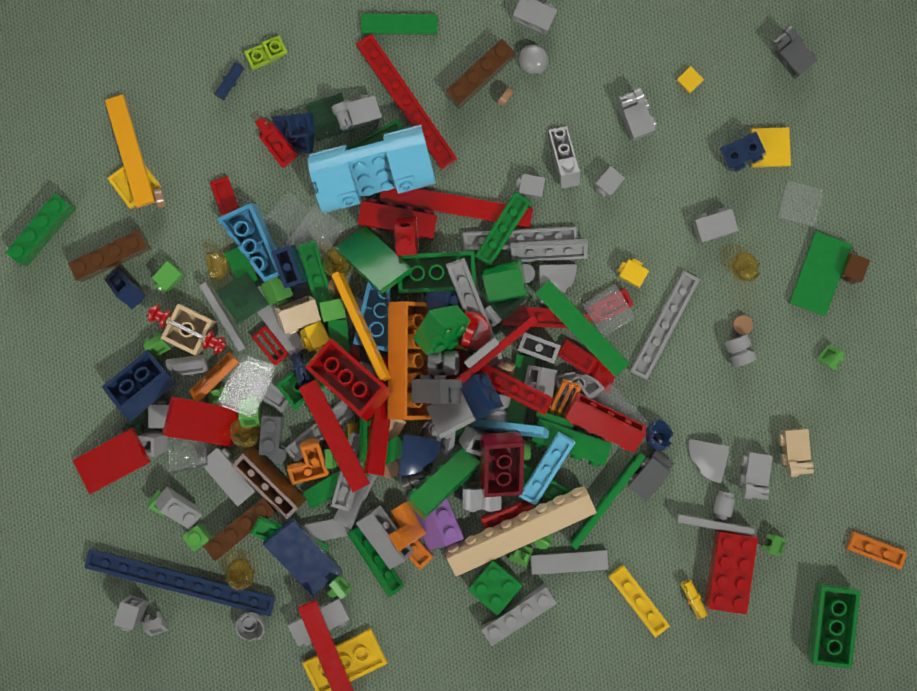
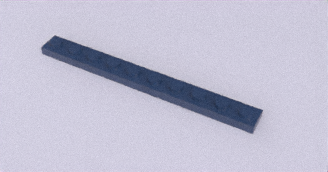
M92 548L88 551L84 566L86 569L266 616L272 615L276 596Z

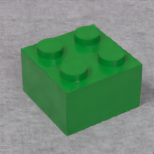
M457 305L429 310L413 339L426 355L452 350L458 345L459 339L466 332L470 320Z
M494 559L488 562L469 584L468 591L496 615H499L523 585L518 578Z

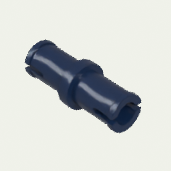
M234 62L227 75L222 77L223 81L214 95L225 101L226 96L232 87L236 86V81L245 68L239 63Z
M297 352L298 358L296 353H293L290 359L293 364V373L297 376L298 384L302 387L304 386L302 381L306 385L311 382V379L309 378L308 370L305 368L306 363H304L302 354Z

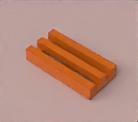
M563 379L551 404V408H549V414L555 413L556 416L560 417L561 415L565 419L566 410L575 394L580 392L581 385ZM567 385L569 387L563 397V400L559 408L557 409V403L563 393L565 386ZM575 388L565 411H562L570 396L572 389Z

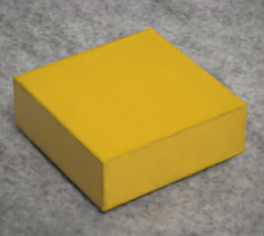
M690 66L676 81L690 94L704 79Z

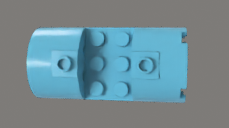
M421 125L384 134L383 141L348 150L347 145L309 154L308 167L310 177L322 212L328 213L361 204L362 196H370L374 193L389 191L393 188H396L398 193H403L436 184Z

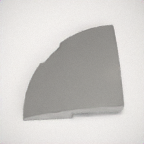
M577 264L539 265V288L551 280L564 293L574 282Z
M575 372L559 375L555 381L558 389L563 379L581 385L579 393L591 399L596 398L605 390L603 385L595 378L586 374L579 375ZM565 386L562 395H565L569 386ZM575 388L572 389L568 401L570 400Z
M427 421L421 427L418 436L441 441L439 450L445 455H451L454 449L455 432L440 438L433 422Z
M689 439L688 450L692 463L697 465L700 469L699 472L703 476L714 482L721 483L730 446Z

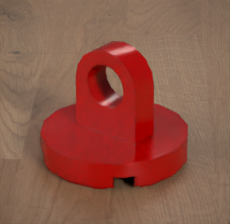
M465 312L464 314L469 318L470 323L467 326L466 332L459 339L458 345L472 350L481 348L490 337V324L478 312Z

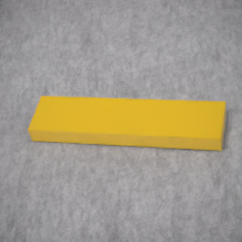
M623 564L608 575L655 638L670 627L669 623Z

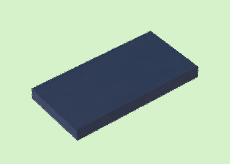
M294 518L263 541L264 547L312 596L342 574V569Z

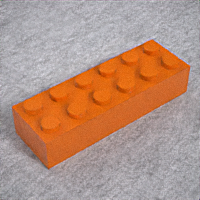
M389 302L388 372L391 378L388 379V388L392 391L388 397V419L390 420L431 419L426 407L432 403H412V379H420V375H429L428 355L424 353L413 339L427 315V303Z

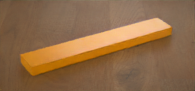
M122 94L105 100L135 206L140 208L155 203V197L125 96Z
M337 271L332 274L335 285L379 380L386 381L391 378L344 274Z

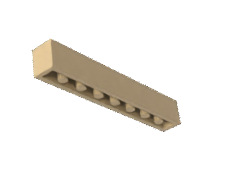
M585 486L577 487L571 492L557 496L547 503L539 504L528 512H521L514 518L506 519L494 527L486 528L481 533L471 535L461 542L449 545L444 549L446 558L455 576H459L597 512Z

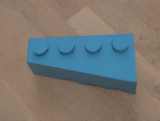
M250 203L217 218L264 282L280 276L271 253L277 249L258 205Z
M368 282L361 313L378 350L388 352L390 289L381 294ZM356 330L353 344L363 346Z

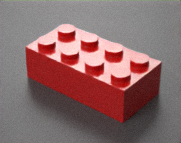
M332 338L305 366L310 373L366 422L392 393L385 384Z
M715 529L704 602L708 609L747 615L758 537Z

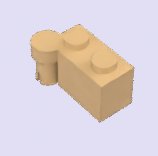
M809 429L781 430V435L778 437L779 445L782 446L783 452L780 455V461L782 466L784 465V468L787 469L788 476L798 477L802 474H813L814 469H811V467L814 466L811 461Z

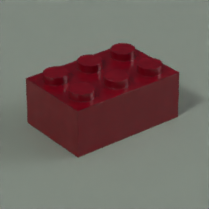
M520 432L482 434L480 487L484 498L523 495L524 441Z

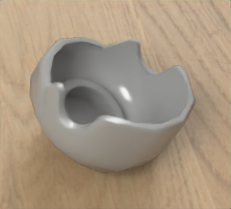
M528 45L520 52L518 61L520 67L526 73L541 74L548 67L549 57L547 52L539 45Z
M244 613L239 616L235 624L237 634L248 642L256 639L260 640L265 632V621L258 613Z

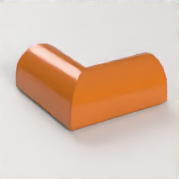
M308 438L302 441L300 449L304 461L287 465L292 485L329 475V470L325 469V458L318 438Z
M408 501L391 510L400 528L388 536L398 552L426 535V531L413 509L408 505Z

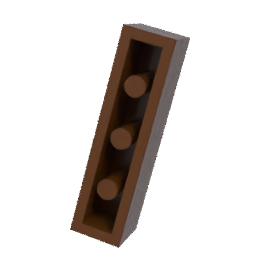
M501 39L446 90V97L460 109L514 59L515 52Z
M137 230L69 262L68 265L75 280L84 282L152 249L144 232Z
M253 445L231 465L286 520L306 501V498L263 455H259V451Z
M263 497L203 546L204 549L216 561L250 534L259 516L268 519L277 510Z

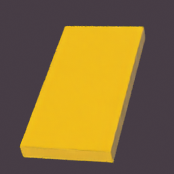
M372 628L336 645L350 681L388 664ZM317 654L302 661L315 691H332Z

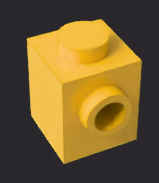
M629 259L626 263H621L617 272H619V279L635 288H640L649 270L642 267V262L636 259Z
M321 321L307 326L299 332L302 337V345L305 349H308V352L315 350L317 353L330 340Z

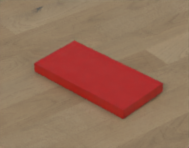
M171 396L162 435L232 447L239 421V409Z
M134 428L72 460L89 495L151 463Z

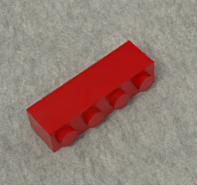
M367 199V202L362 201L357 224L359 226L395 232L397 217L417 216L418 237L433 240L438 216L434 215L435 212L423 210L422 213L415 211L416 208L405 206L402 209L397 208V204L386 202L385 205L378 204L377 200Z
M579 392L575 394L566 410L565 419L571 424L579 425L589 433H595L608 442H614L624 450H630L635 453L646 435V425Z

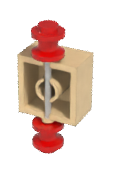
M156 304L154 307L151 306L147 312L148 322L157 321L161 328L166 326L161 339L195 356L201 355L203 349L208 347L214 349L213 353L215 355L219 352L223 353L226 348L225 337L222 336L219 339L214 337L212 330L217 321L189 307L177 304L172 314L170 310L166 312L161 311L160 305Z

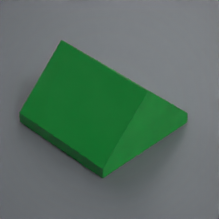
M522 260L484 268L482 277L489 303L527 296Z
M308 371L311 382L316 380L317 378ZM293 372L276 384L294 410H297L305 403L299 390L301 386L298 384L297 376ZM317 379L321 389H323L325 385Z

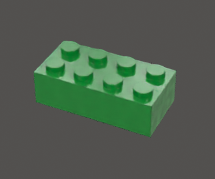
M474 251L399 256L412 269L409 275L398 282L400 295L427 294V292L441 291L456 292L446 264L465 258L476 286Z
M815 583L807 660L812 664L852 669L861 591L854 587Z

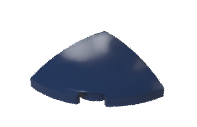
M313 112L273 117L274 125L293 144L291 145L293 149L303 153L313 152Z
M404 434L399 476L417 474L426 465L431 464L439 452L441 441Z

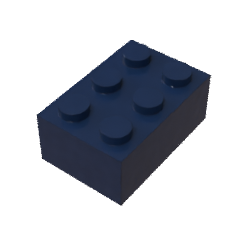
M147 350L105 383L102 388L118 410L131 421L175 386L176 383L158 360Z

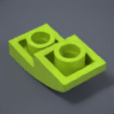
M279 35L263 41L262 45L244 51V56L253 71L283 57L288 52Z

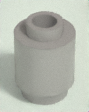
M719 491V494L716 495L712 512L716 514L715 518L727 520V517H732L735 504L734 494Z

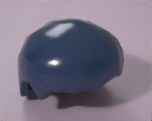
M658 419L646 428V442L654 450L663 451L672 444L669 441L673 436V432L665 421Z

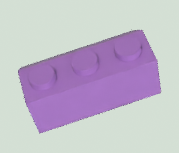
M448 498L425 520L415 512L426 531L423 539L428 551L445 547L464 539Z

